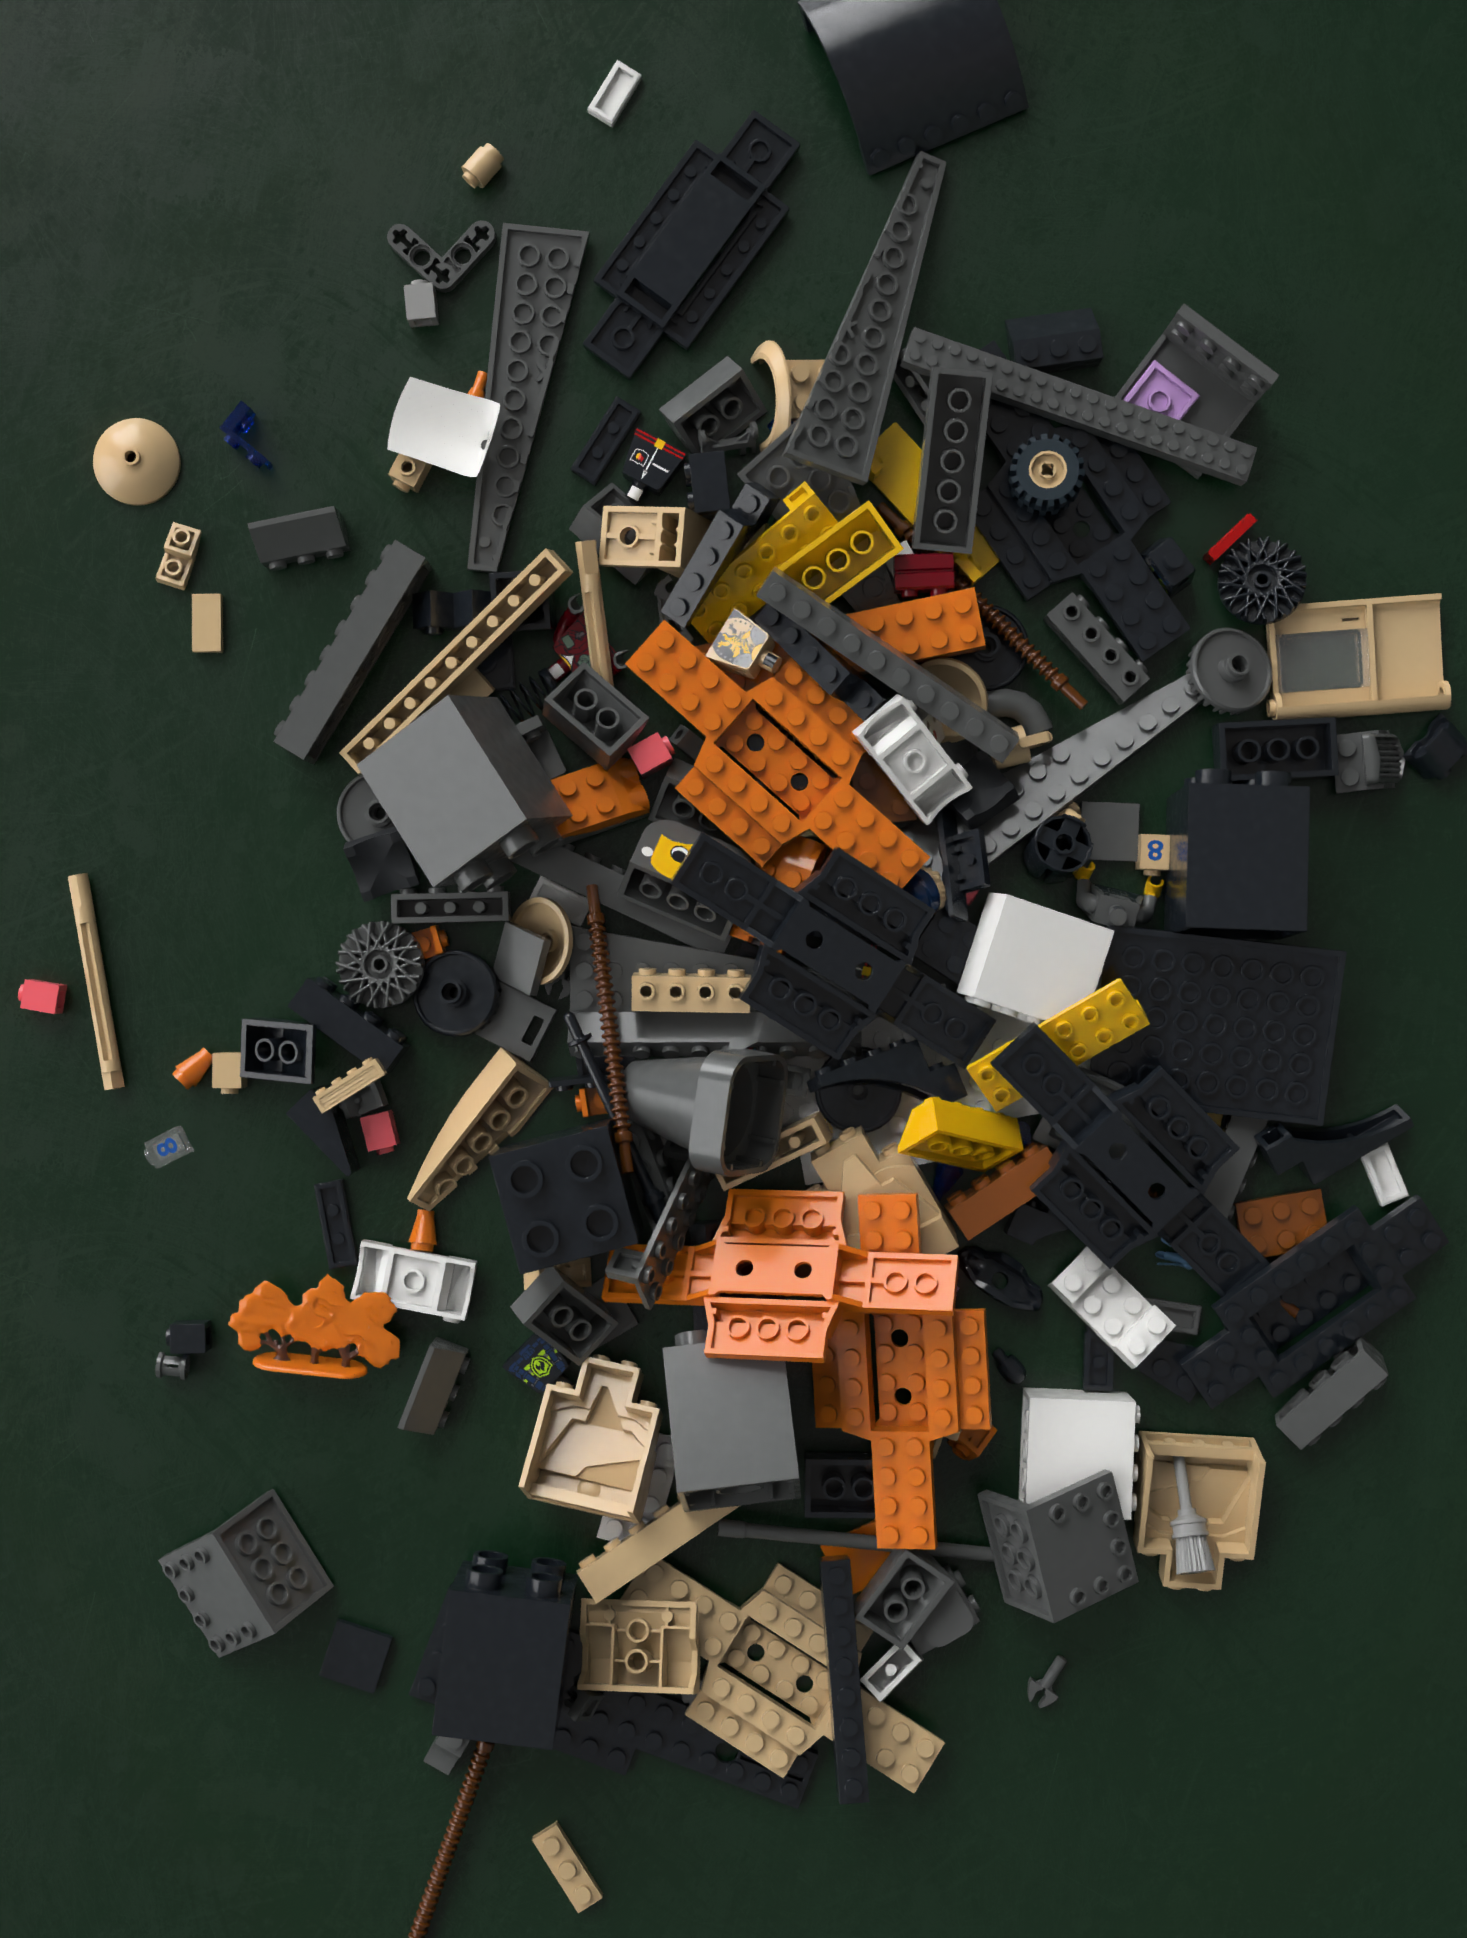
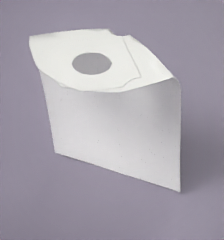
M410 377L394 411L387 450L463 476L477 477L493 436L500 404ZM487 440L485 449L482 450L481 443Z

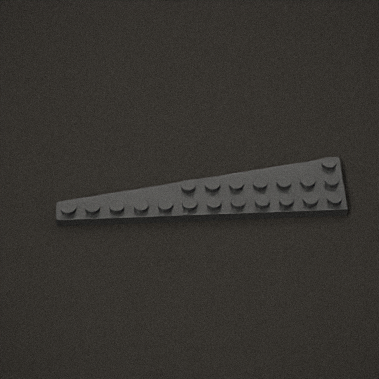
M922 151L916 156L784 450L783 457L862 486L867 483L946 161Z
M503 223L485 399L499 403L500 410L488 451L476 479L468 571L498 573L589 241V231ZM487 440L482 441V450L485 449Z

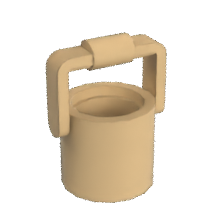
M1022 725L1011 727L1018 732L1020 740L1003 764L992 756L991 759L999 770L1030 762V749L1050 743L1053 738L1052 734L1049 731L1026 736Z

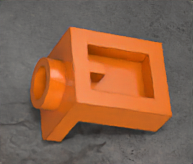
M433 925L429 928L412 932L422 948L424 960L444 953L446 951L445 947L449 946L447 934L444 929L440 930L439 925Z
M582 1087L579 1089V1094L575 1095L577 1112H582L583 1118L607 1114L596 1088Z
M993 1425L991 1429H961L957 1442L949 1439L947 1443L952 1447V1451L956 1456L970 1461L980 1456L998 1430Z

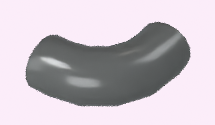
M1008 688L987 691V712L996 718L1008 717L1014 719L1023 726L1026 736L1053 729L1052 722L1042 705L1025 692Z

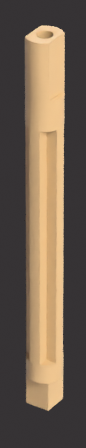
M596 540L575 542L591 668L614 687Z
M88 873L68 876L104 1090L125 1087L89 877Z

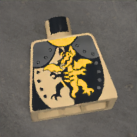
M735 608L705 655L718 668L751 679H755L762 668L775 673L782 662L781 657L772 653L775 642L771 636Z

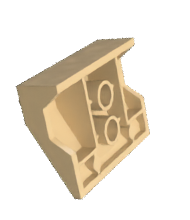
M581 1598L580 1638L583 1649L582 1671L578 1680L577 1690L697 1694L700 1692V1643L697 1602L603 1599L596 1604L594 1599Z

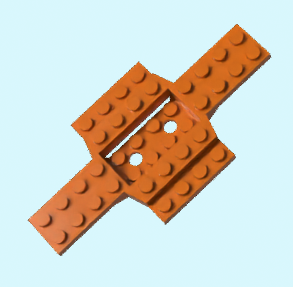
M663 620L625 663L632 672L706 737L694 767L679 782L675 790L762 867L782 845L808 830L832 850L837 846L900 888H903L930 858L927 853L849 785L861 756L866 752L852 731L864 721L845 702L830 696L792 657L774 677L745 692L666 620ZM755 703L838 777L832 778L759 713L756 710ZM753 734H758L764 739V746L759 751H752L747 746V740ZM718 747H723L794 810L799 815V819ZM798 773L804 774L808 779L807 787L801 791L795 790L791 786V778Z
M729 1189L725 1216L713 1240L697 1246H683V1249L678 1251L674 1259L672 1273L666 1277L662 1285L661 1297L654 1304L705 1306L708 1330L704 1354L707 1358L825 1363L828 1339L832 1338L844 1312L954 1316L959 1257L958 1255L867 1252L848 1246L843 1226L846 1199L844 1192ZM634 1244L623 1248L644 1253L647 1245ZM614 1250L609 1251L607 1265L614 1253ZM741 1263H751L753 1270L749 1275L740 1276L737 1274V1268ZM802 1264L812 1267L811 1274L806 1278H799L795 1275L797 1267ZM605 1273L601 1296L604 1302L643 1304L635 1284L607 1278ZM720 1293L784 1295L787 1297L813 1296L816 1298L824 1297L826 1301L730 1298L719 1296Z
M871 1193L857 1195L860 1250L867 1252L922 1254L918 1193ZM955 1308L954 1316L844 1312L832 1338L828 1339L825 1363H812L816 1428H842L843 1432L871 1441L877 1548L936 1550L938 1545L933 1471L934 1440L957 1433L960 1429H991L992 1427L986 1308ZM869 1314L874 1316L879 1400V1419L876 1423ZM901 1329L907 1333L908 1342L906 1345L900 1346L894 1343L892 1334L895 1330ZM906 1388L909 1390L912 1397L911 1401L907 1404L898 1402L895 1396L897 1389Z

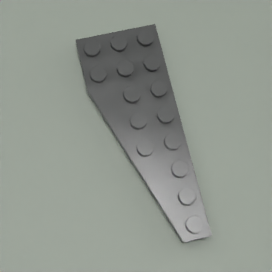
M798 419L737 474L744 483L758 482L781 498L772 513L777 521L790 511L783 502V499L804 481H806L838 522L861 506L851 481L782 456ZM885 564L842 594L856 612L900 603L897 594H894V586Z

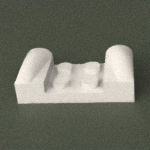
M897 694L854 729L852 733L903 795L904 800L918 818L926 825H929L944 806L956 797L970 791L973 787L966 779L969 775L958 762L954 764L915 713L917 707L913 701Z
M364 1239L360 1244L359 1262L350 1299L355 1300L364 1292H384L388 1294L396 1308L442 1316L444 1321L460 1323V1320L465 1321L468 1316L478 1261L396 1247L393 1244Z

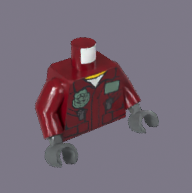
M580 593L575 594L569 599L568 607L559 619L553 636L554 646L552 648L560 659L547 669L557 682L570 672H574L583 662L591 667L584 612L580 615L584 608L583 604L580 606L577 603ZM609 644L612 675L614 677L622 669L627 668L623 656L629 651L616 652Z

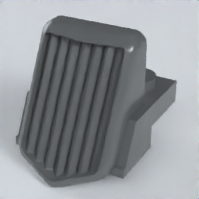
M1389 730L1337 735L1339 775L1334 777L1336 794L1395 788V783L1401 781L1406 760L1402 757L1405 753L1396 735L1390 734Z

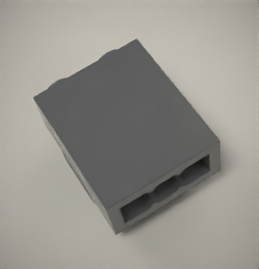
M949 1564L943 1568L954 1579V1583L911 1639L919 1656L935 1647H943L968 1633L973 1625L980 1622L977 1612L981 1609L973 1594L970 1596L966 1595L962 1588L967 1585L958 1569L953 1572Z

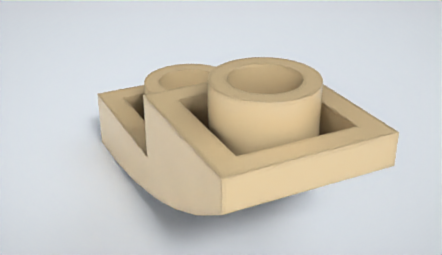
M173 522L163 547L165 554L155 577L158 583L185 591L197 555L202 534L201 530Z

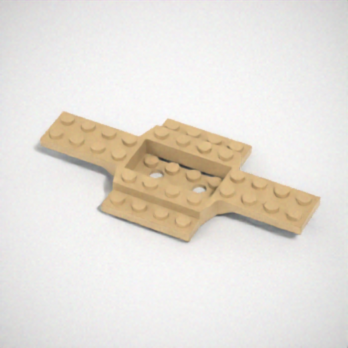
M663 1559L631 1580L620 1600L698 1603L700 1656L705 1658L707 1663L700 1692L685 1712L687 1717L783 1779L796 1757L805 1752L823 1735L833 1741L827 1668L825 1667L827 1663L822 1600L819 1588L780 1563L776 1564L763 1587L740 1607L722 1598ZM751 1618H753L754 1620H756L757 1622H759V1623L762 1624L763 1626L759 1625L758 1623H756L755 1621H753ZM855 1619L858 1664H860L861 1651L873 1630ZM766 1628L770 1629L771 1631H773L774 1633H776V1634L779 1635L780 1637L784 1638L785 1640H787L788 1642H790V1643L793 1644L794 1646L790 1645L789 1643H787L786 1641H784V1640L781 1639L780 1637L776 1636L775 1634H773L772 1632H770V1631L767 1630ZM759 1644L764 1648V1655L760 1660L754 1661L748 1657L747 1651L751 1645ZM797 1648L801 1649L802 1651H804L805 1653H807V1654L810 1655L811 1657L815 1658L816 1660H818L819 1662H821V1663L824 1664L825 1666L821 1665L820 1663H818L817 1661H815V1660L812 1659L811 1657L807 1656L806 1654H804L803 1652H801V1651L798 1650ZM725 1662L810 1717L811 1723L721 1666L720 1663ZM806 1675L812 1679L813 1686L809 1691L801 1692L797 1689L796 1681L800 1676ZM860 1686L866 1763L907 1790L915 1793L945 1744L944 1740L887 1703L879 1702L873 1694Z

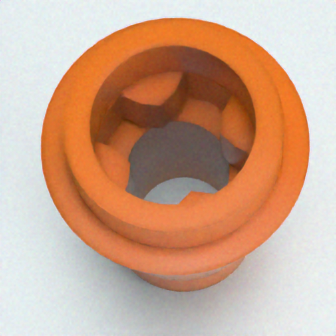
M203 1047L199 1052L175 1066L177 1069L172 1075L186 1089L189 1090L193 1085L196 1087L212 1064V1055Z
M417 1210V1216L408 1243H411V1250L433 1252L434 1245H437L434 1220L435 1211Z

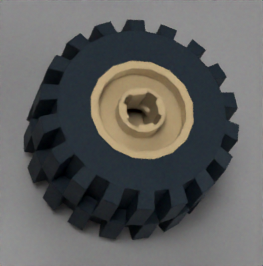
M1041 434L1039 440H1036L1034 436L1028 439L1027 445L1023 443L1012 458L1008 479L1009 487L1012 488L1011 495L1013 498H1018L1017 504L1021 508L1024 505L1028 506L1027 512L1032 514L1034 509L1039 510V515L1045 516L1047 511H1051V514L1054 515L1058 513L1060 508L1063 510L1067 509L1070 502L1075 501L1081 489L1085 476L1083 457H1078L1080 451L1076 446L1073 449L1070 448L1071 441L1065 439L1064 442L1059 441V435L1054 434L1052 439H1047V434Z

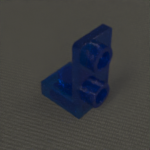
M240 401L219 427L226 434L223 439L236 450L240 446L248 452L246 458L259 469L264 465L270 470L273 467L272 463L239 437L242 432L246 433L254 423L253 418L256 415L249 406Z

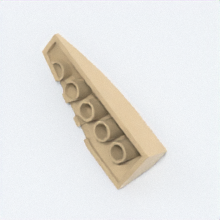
M500 1047L448 1117L427 1154L407 1199L427 1211L432 1210L457 1187V1181L467 1174L471 1175L478 1168L476 1164L488 1153L492 1155L499 1149L497 1145L507 1136L513 1137L521 1130L553 1089V1087H549L548 1080L519 1057Z

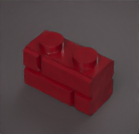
M953 552L895 555L893 557L894 594H901L903 599L918 598V593L930 592V596H935L953 591Z

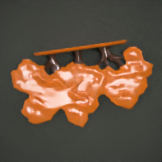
M329 1274L319 1282V1287L310 1288L302 1295L303 1303L298 1306H294L289 1301L288 1296L281 1288L268 1281H263L254 1288L253 1293L246 1295L239 1301V1311L232 1314L228 1325L237 1331L238 1344L243 1350L254 1351L263 1344H267L276 1351L259 1354L253 1359L252 1364L255 1367L266 1371L354 1379L363 1377L368 1373V1367L364 1363L352 1360L356 1356L364 1357L371 1365L381 1369L391 1359H398L400 1353V1340L384 1328V1324L389 1323L397 1312V1308L391 1302L388 1294L384 1292H364L360 1297L349 1302L345 1298L344 1286ZM270 1329H274L279 1333L281 1345H278V1340L273 1341L268 1332ZM263 1333L266 1336V1341L260 1339V1334ZM291 1335L290 1342L286 1343L285 1337ZM296 1341L306 1342L312 1348L311 1355L287 1353V1347ZM355 1343V1351L350 1352V1345ZM335 1348L338 1349L341 1358L319 1356V1353Z

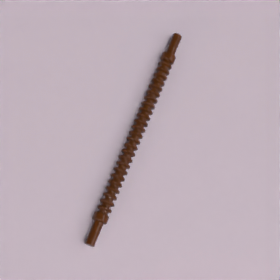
M884 502L880 503L876 508L877 512L895 529L894 533L900 539L904 538L911 544L912 524L907 520L903 521ZM916 549V554L935 553L933 550ZM954 570V589L956 588L959 591L971 588L970 582L964 581V575L959 576V570ZM981 592L976 593L978 608L981 613L980 618L985 617L987 624L992 623V629H998V635L1003 634V640H1009V646H1015V652H1021V658L1026 657L1028 659L1027 664L1032 663L1034 665L1033 670L1039 669V675H1045V681H1050V686L1056 692L1060 690L1079 710H1082L1088 704V701L1068 682L1069 678L1064 673L1059 674V668H1053V662H1047V656L1042 657L1040 655L1041 650L1035 651V645H1029V639H1023V633L1018 634L1016 632L1017 627L1012 628L1011 621H1005V615L1000 616L999 610H993L994 605H988V599H982Z
M591 884L586 886L589 906L587 924L591 926L588 932L592 934L589 940L593 942L590 948L594 950L591 956L595 958L592 964L596 966L593 970L597 974L594 980L598 982L595 988L599 990L596 996L601 999L597 1003L598 1006L602 1007L598 1012L603 1015L599 1020L604 1024L600 1029L605 1032L601 1037L606 1040L602 1045L607 1048L604 1051V1055L608 1056L605 1059V1063L609 1064L606 1071L610 1072V1075L607 1076V1079L611 1081L608 1084V1088L612 1089L609 1093V1096L613 1097L610 1104L614 1105L611 1112L615 1113L612 1121L616 1122L613 1129L617 1130V1133L614 1134V1141L619 1146L622 1174H630L634 1172L630 1145L633 1142V1134L629 1131L631 1124L627 1123L630 1116L626 1115L629 1108L625 1106L628 1099L624 1098L627 1091L623 1090L626 1083L622 1081L625 1075L621 1073L624 1066L620 1065L623 1058L619 1057L622 1050L618 1048L621 1042L617 1040L620 1034L616 1032L619 1025L615 1024L618 1017L614 1015L617 1009L613 1007L616 1003L612 999L615 993L611 991L614 985L610 983L613 977L608 974L612 969L607 966L611 961L606 958L610 954L609 951L605 950L609 946L608 943L604 942L607 939V935L603 934L606 931V927L603 926L606 921L605 914L601 912L598 885Z
M476 1742L477 1749L473 1751L475 1757L470 1759L472 1764L468 1766L470 1772L465 1774L466 1780L462 1782L464 1787L460 1789L461 1795L457 1796L458 1803L454 1804L456 1810H453L451 1813L453 1818L449 1819L450 1825L446 1827L448 1833L443 1835L442 1848L438 1850L439 1856L435 1858L436 1863L432 1866L434 1871L430 1872L431 1878L427 1880L428 1886L424 1888L423 1901L419 1903L420 1909L416 1911L417 1916L413 1919L415 1924L411 1926L412 1931L408 1934L409 1938H425L424 1935L428 1933L427 1928L431 1925L429 1920L433 1919L432 1913L436 1911L435 1905L439 1903L437 1897L441 1896L440 1890L444 1888L443 1882L447 1880L446 1874L450 1872L448 1867L452 1865L451 1859H454V1852L458 1849L456 1844L460 1843L459 1836L463 1835L462 1829L466 1827L464 1821L469 1819L467 1814L471 1812L470 1806L474 1804L472 1798L477 1796L475 1791L480 1788L478 1784L482 1781L480 1775L485 1773L483 1768L488 1765L486 1760L490 1759L489 1753L493 1751L495 1743Z

